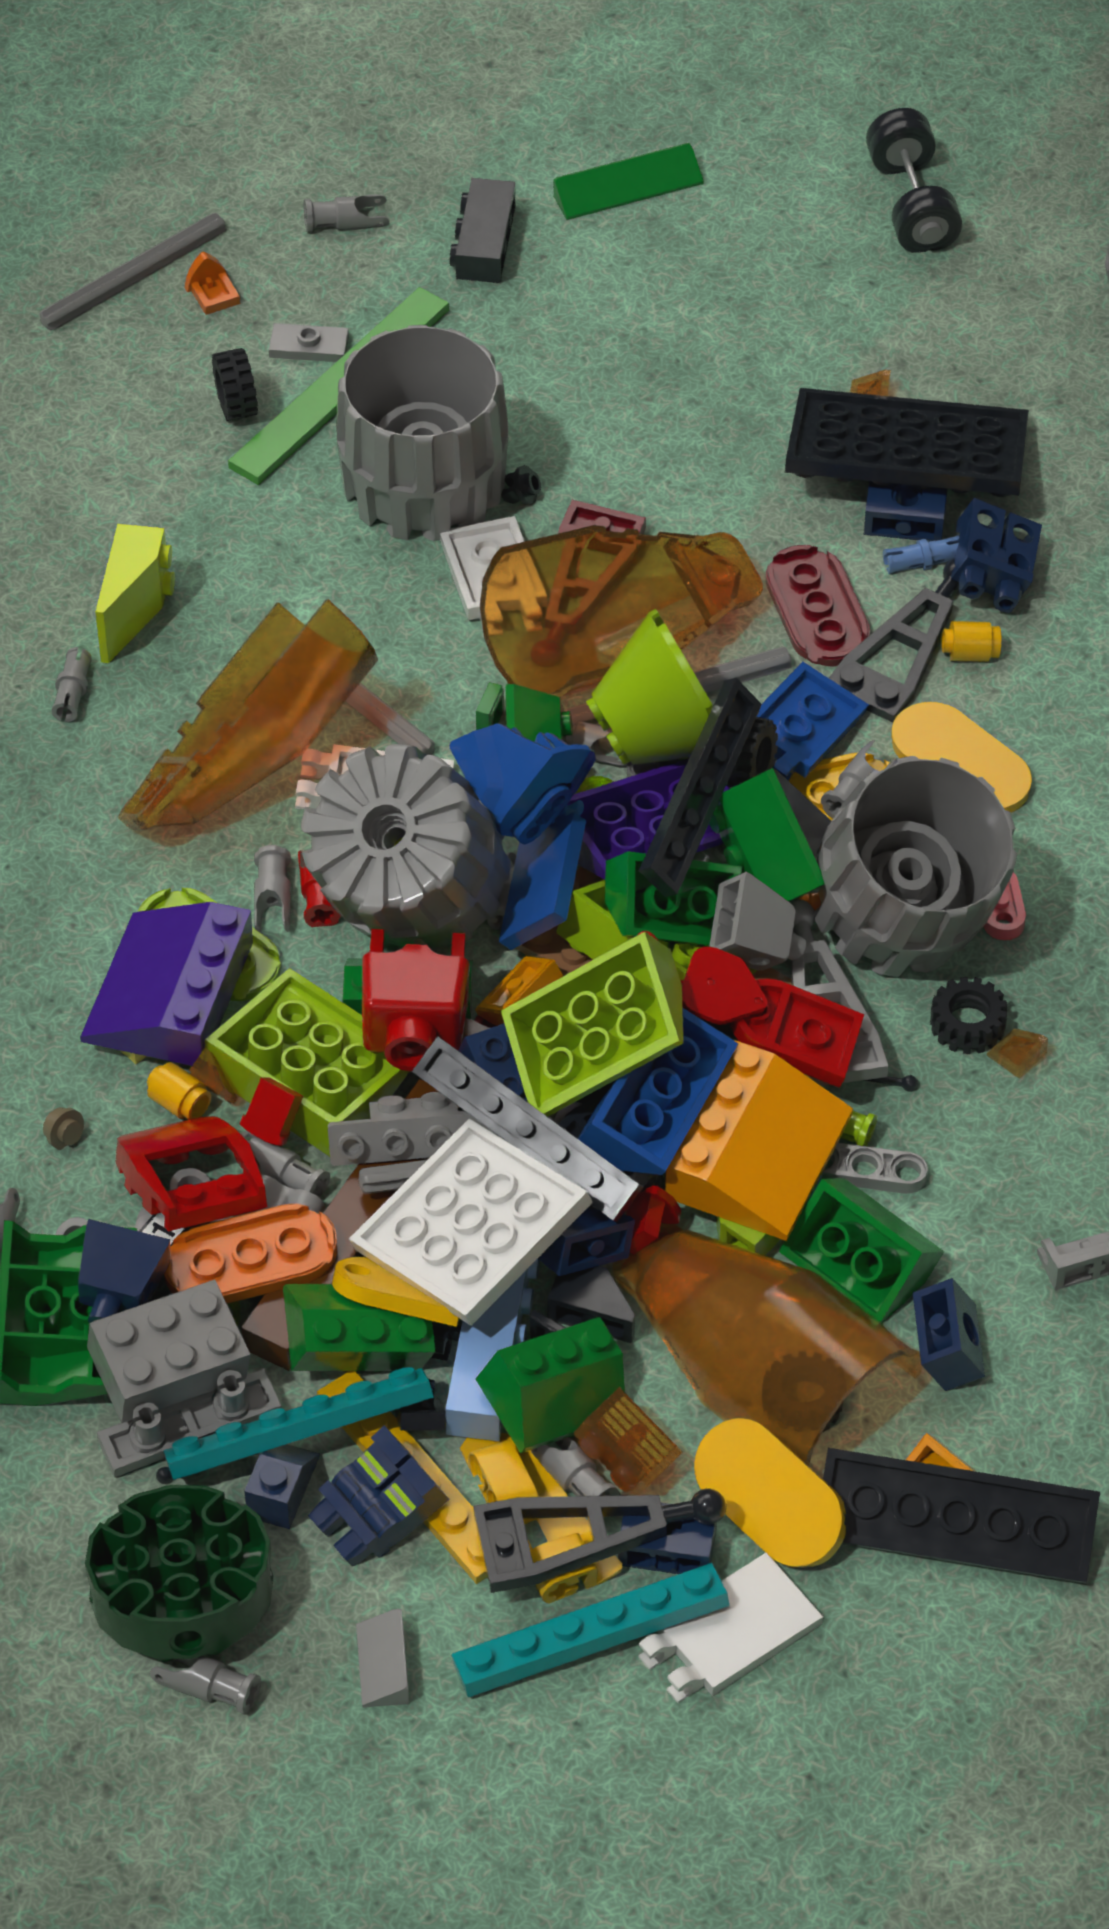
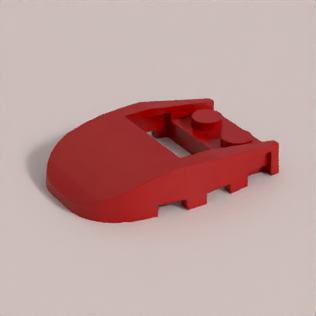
M213 1116L194 1118L125 1134L117 1139L116 1165L119 1173H123L125 1176L124 1187L130 1195L138 1194L142 1198V1207L151 1215L162 1213L165 1216L164 1228L168 1232L268 1208L265 1185L250 1144L234 1127L221 1118ZM230 1149L234 1153L237 1163L243 1168V1173L224 1175L217 1180L196 1185L186 1184L175 1190L166 1191L149 1161L157 1160L164 1164H179L189 1158L190 1151L198 1150L203 1154L215 1155Z

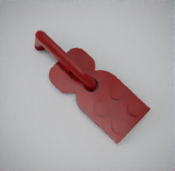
M642 931L639 933L641 934L643 932H646L657 940L656 936L649 931ZM702 947L694 952L684 980H680L682 985V1007L714 1024L730 1025L739 1042L774 1053L800 1072L840 1088L845 1079L865 1014L780 980H755L746 963L740 957L718 948Z

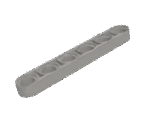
M837 1143L830 1157L834 1164L830 1168L823 1170L821 1178H845L860 1188L897 1193H915L925 1186L928 1169L925 1160L912 1152ZM859 1162H869L877 1170L870 1175H861L854 1171L853 1166ZM909 1167L915 1169L920 1176L915 1180L905 1181L900 1179L896 1172L901 1168Z

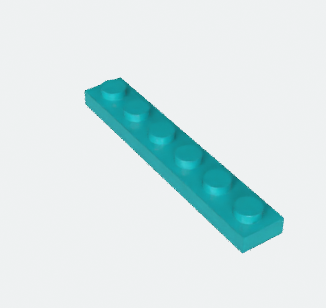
M412 1367L401 1368L390 1373L388 1379L373 1384L370 1381L357 1382L348 1386L345 1389L346 1392L332 1397L316 1395L303 1401L302 1406L288 1411L282 1408L272 1409L262 1413L259 1416V1420L244 1425L240 1422L225 1424L216 1429V1434L200 1439L197 1436L181 1438L172 1444V1448L163 1450L171 1476L173 1480L433 1398L430 1382L422 1368L417 1370Z
M710 1563L452 1653L451 1656L459 1679L469 1698L730 1606L728 1593L713 1564Z

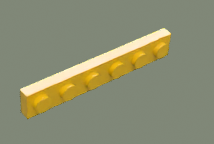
M348 1371L318 1390L317 1395L332 1397L344 1393L348 1386L361 1382L363 1379L356 1371ZM389 1411L342 1426L363 1452L374 1443L371 1437L383 1426L402 1443L450 1499L423 1523L476 1584L487 1578L472 1505L408 1431L400 1430L395 1416Z

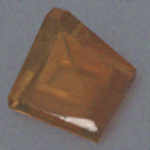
M881 370L853 379L850 393L888 396L891 370Z
M1014 1028L987 1053V1056L1020 1079L1047 1054L1048 1038L1042 1034Z
M205 1048L189 1069L190 1074L230 1104H235L238 1098L213 1053Z

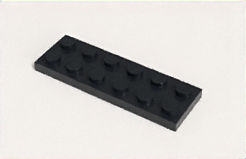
M828 1448L823 1479L839 1494L844 1503L846 1514L844 1513V1525H846V1531L842 1542L843 1545L1087 1584L1100 1498L1099 1491Z

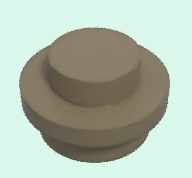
M59 1107L51 1111L43 1124V1133L48 1143L59 1150H62L67 1145L75 1144L83 1132V1116L73 1108Z

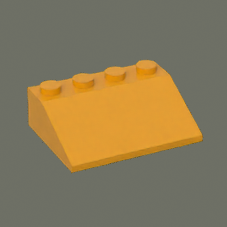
M734 1040L738 1043L735 1051L666 1170L665 1191L681 1204L787 1241L853 1114V1108L776 1054Z

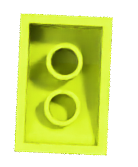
M117 524L95 611L102 663H110L162 609L165 595L173 594L175 574L168 570L172 562V545H166L165 528Z

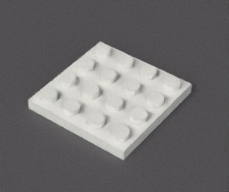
M468 1119L349 1240L354 1249L439 1302L452 1314L472 1326L593 1201L588 1191L478 1123Z

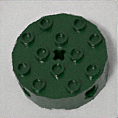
M167 1485L135 1494L119 1504V1512L108 1518L104 1524L100 1522L89 1536L85 1559V1570L90 1585L89 1601L99 1627L123 1648L163 1662L173 1659H193L203 1655H217L252 1632L270 1607L274 1576L270 1567L271 1543L260 1515L246 1504L242 1507L237 1502L225 1499L223 1491L203 1485Z

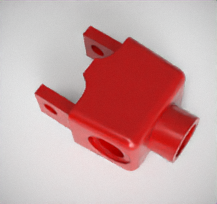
M371 929L370 952L366 953L362 958V1039L365 1049L370 1052L384 1053L386 1060L392 1066L406 1071H412L437 1036L457 1051L462 1044L469 1002L470 963L465 958V933L452 934L451 956L435 953L428 945L406 944L400 950L384 953V929Z

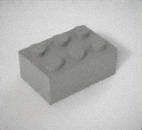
M215 1279L91 1322L89 1325L87 1349L121 1423L132 1420L133 1410L141 1403H153L160 1410L218 1389L217 1378L225 1371H238L242 1375V1380L247 1377L250 1352Z

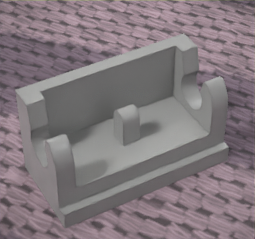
M1109 1231L1059 1246H1055L1050 1238L1041 1240L1042 1247L1037 1249V1254L1055 1291L1109 1275Z

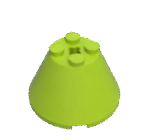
M656 608L648 612L591 693L593 697L586 701L604 731L609 728L612 729V732L607 734L606 737L623 765L629 762L635 765L689 759L713 708L712 702Z

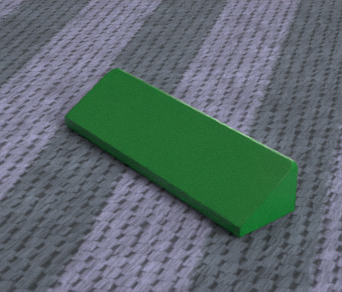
M684 143L556 177L553 180V196L566 220L698 186L704 184V180L691 144Z

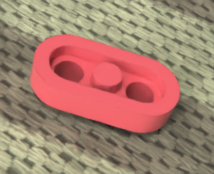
M1014 872L994 911L983 926L991 937L998 940L1015 939L1022 934L1025 927L1026 911L1019 881ZM1000 920H1007V921H1009L1010 923L1004 924V923H1000V922H998V921H1000Z

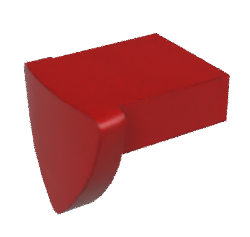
M270 1077L260 1078L246 1115L242 1116L240 1125L263 1141L279 1146L286 1145L303 1095Z
M651 1186L638 1194L626 1211V1215L635 1219L630 1253L634 1255L656 1240L661 1223L678 1224L680 1222L681 1209L679 1204L669 1193L658 1186Z

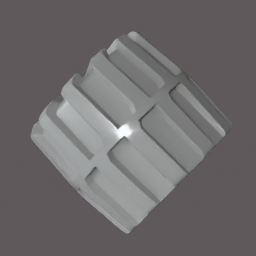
M409 325L408 328L390 332L384 331L371 337V341L359 350L353 351L345 362L344 377L338 382L336 432L343 489L347 501L354 497L357 498L359 518L368 526H371L376 519L387 523V531L394 538L408 540L411 530H422L423 536L432 541L440 540V533L449 532L450 526L456 525L461 527L485 521L486 509L497 506L501 500V493L505 484L508 448V416L503 376L501 372L496 371L495 359L491 352L484 345H478L466 337L465 333L451 328L441 329L428 327L427 325Z
M391 744L386 747L384 756H381L372 747L352 753L346 758L347 771L340 775L330 769L318 782L315 791L322 799L317 809L305 807L301 822L302 831L311 835V849L301 852L306 868L322 887L320 891L337 913L355 929L371 938V929H384V947L386 948L392 944L404 947L406 944L428 945L433 951L452 945L453 933H465V942L470 940L472 933L486 919H492L501 905L499 898L504 882L510 877V859L504 852L502 840L505 836H501L497 831L494 815L481 803L467 779L441 758L426 755L416 746ZM402 838V840L394 846L395 842Z
M916 756L896 759L890 767L882 771H872L844 801L828 825L817 851L819 855L816 861L822 872L825 884L810 892L819 893L821 906L814 911V919L822 934L833 929L840 937L835 948L842 956L855 965L863 956L872 959L871 969L880 975L899 977L909 965L913 971L928 973L942 967L955 952L961 951L983 928L1014 872L1017 853L1013 850L1012 839L1016 828L1011 813L1003 808L994 794L995 789L983 777L978 778L959 767L958 762L942 757L939 760L918 759Z

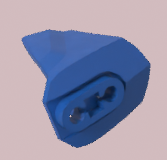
M494 724L472 731L451 741L449 745L452 754L481 803L494 815L497 831L501 836L515 837L521 844H528L537 839L560 815L596 761L595 752L588 745H568L552 733L544 734L542 732H539L535 741L525 738L517 728L513 727L510 729L503 724Z

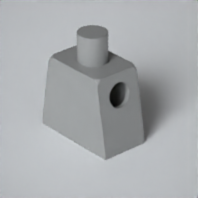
M744 872L719 884L709 947H715L740 957L748 968L766 970L785 962L787 958L792 961L798 960L806 949V940L793 933L796 913L794 906L752 874Z

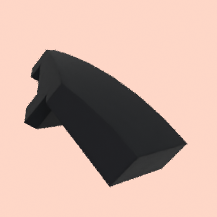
M428 1379L434 1396L435 1380ZM433 1397L394 1410L401 1431L445 1430L446 1413L438 1398Z

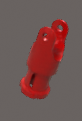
M302 850L298 851L301 893L307 903L303 914L304 920L310 927L334 926L338 923L341 915L333 909L320 891L322 887L306 868Z

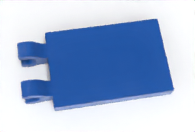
M802 662L762 703L757 717L774 721L773 724H776L777 727L775 733H778V740L776 741L778 748L777 753L774 755L777 761L772 768H775L788 781L794 772L806 778L865 714L869 704L805 662Z
M581 800L569 806L566 805L560 815L537 839L528 844L519 843L499 938V943L510 950L567 920L586 820L580 816L584 811V804Z

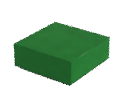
M488 683L476 709V730L499 723L504 712V689L502 685Z

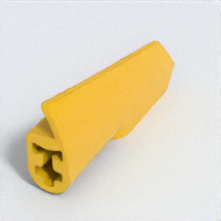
M501 1433L500 1441L466 1438L460 1447V1451L473 1477L478 1475L482 1483L478 1487L486 1503L517 1497L568 1496L536 1459L531 1450L520 1453L507 1433ZM585 1517L523 1519L524 1524L537 1520L547 1540L546 1543L534 1549L528 1540L533 1563L593 1541L589 1523ZM614 1555L535 1586L542 1600L545 1603H552L575 1594L579 1588L577 1584L579 1583V1577L585 1588L588 1589L602 1584L622 1571L623 1565L617 1556Z

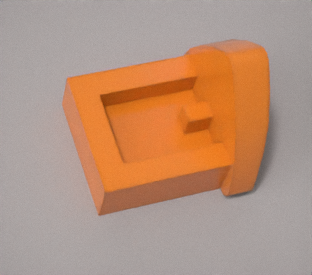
M201 252L188 271L184 287L186 291L193 293L205 315L240 304V295L230 281L223 265L214 256Z

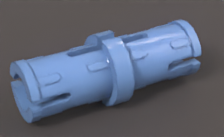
M959 535L929 542L926 539L917 540L916 544L884 549L883 561L885 565H888V568H886L888 574L916 568L929 570L932 568V565L948 562L955 558Z

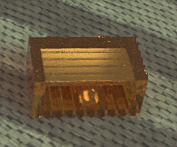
M620 1387L588 1416L574 1432L575 1437L579 1439L578 1443L582 1451L592 1459L597 1460L599 1458L600 1463L604 1464L607 1470L611 1471L610 1477L614 1484L622 1491H631L634 1495H640L683 1453Z

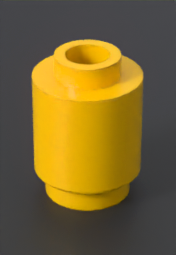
M951 621L949 629H943L942 652L950 654V661L989 662L990 658H999L1002 641L1000 626H991L990 622Z
M173 1062L155 1067L147 1079L148 1097L179 1119L187 1118L190 1120L199 1118L210 1105L211 1093L206 1090V1085Z

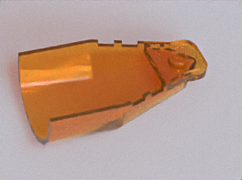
M592 525L500 547L493 556L482 581L480 613L483 634L494 664L508 684H516L558 696L561 700L594 691L648 612L653 609H657L661 619L682 651L732 610L753 604L763 591V582L742 544L737 538L726 532H717L705 536L659 532L656 536L639 534L638 529L627 528L624 532L606 531L605 526Z
M329 599L322 603L305 625L279 602L276 603L196 702L201 710L192 724L186 720L177 730L183 736L173 752L169 749L163 751L139 788L121 809L118 819L129 829L144 831L150 827L194 825L300 757L377 663L378 658L374 647L362 631Z
M661 1223L656 1240L636 1254L630 1253L629 1258L613 1262L612 1274L614 1281L637 1301L654 1330L673 1355L677 1366L681 1372L683 1371L694 1388L700 1402L723 1421L743 1418L763 1425L773 1432L808 1466L813 1450L825 1426L845 1398L866 1376L888 1360H892L915 1379L921 1374L920 1352L820 1274L694 1231L683 1230L675 1224Z

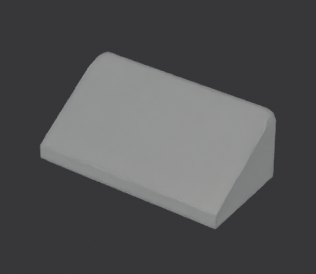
M394 1609L356 1624L362 1708L409 1704L402 1609Z

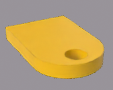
M345 1258L337 1262L335 1266L332 1285L344 1297L364 1305L457 1327L460 1318L452 1314L445 1306L382 1268L369 1258Z

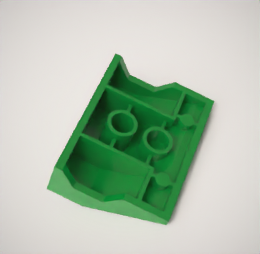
M4 1220L0 1267V1404L39 1406L108 1394L87 1349L90 1325L88 1318L92 1306L79 1302L78 1280L86 1225L68 1235L32 1234L14 1221ZM127 1228L137 1231V1228Z

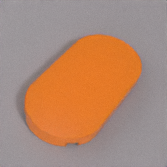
M293 1203L196 1226L183 1231L173 1240V1245L170 1247L171 1261L164 1274V1280L170 1292L174 1294L215 1279L226 1304L282 1290L285 1284H306L324 1275L334 1263L337 1255L336 1230L331 1220L319 1211L318 1214L315 1211L309 1210V1206Z

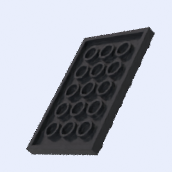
M800 388L786 455L785 473H793L802 478L814 476L833 477L842 482L865 480L883 486L895 483L911 485L917 489L936 487L951 489L957 493L977 491L987 492L996 497L1019 496L1029 410Z

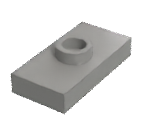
M274 323L269 345V358L337 362L346 354L349 328Z

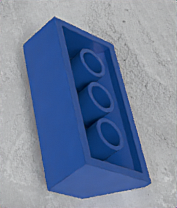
M683 1007V1044L611 1082L578 1137V1140L620 1171L658 1175L665 1173L738 1045L737 1042Z

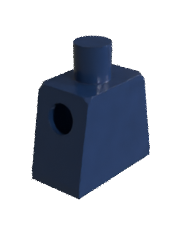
M88 1219L79 1272L78 1291L79 1302L92 1306L88 1318L89 1324L149 1302L169 1267L171 1261L170 1239Z

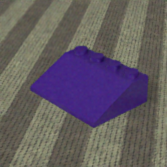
M689 759L574 794L567 805L569 806L581 800L584 804V811L580 816L586 820L578 865L605 880L607 860L628 851L646 854ZM725 786V789H724L723 792L729 790L730 787ZM708 825L696 853L724 844L720 834L715 833L710 825Z
M205 902L133 912L81 1033V1042L203 1068L205 1064V1039L220 1027L253 944L251 910L215 902Z

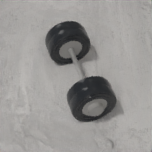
M912 108L889 110L878 116L871 123L866 134V144L872 162L880 172L884 174L907 172L913 189L904 194L896 202L892 210V223L897 239L902 247L911 253L947 248L958 238L962 229V217L954 196L945 188L939 186L920 187L915 171L922 169L929 163L935 153L936 143L930 123L923 113Z

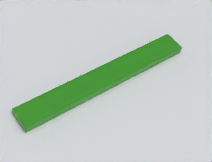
M418 287L228 460L229 469L257 485L263 482L337 414L338 382L344 377L345 362L353 351L359 350L371 341V337L384 331L390 332L408 328L409 325H427L432 327L449 311V302Z

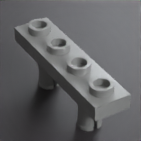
M263 1368L248 1374L244 1380H242V1375L238 1371H225L217 1378L218 1389L160 1410L153 1403H141L133 1410L132 1420L98 1431L97 1440L114 1478L164 1459L163 1450L172 1448V1444L181 1438L197 1436L200 1439L216 1434V1429L225 1424L240 1422L244 1425L259 1420V1416L266 1411L281 1408V1403L265 1369Z

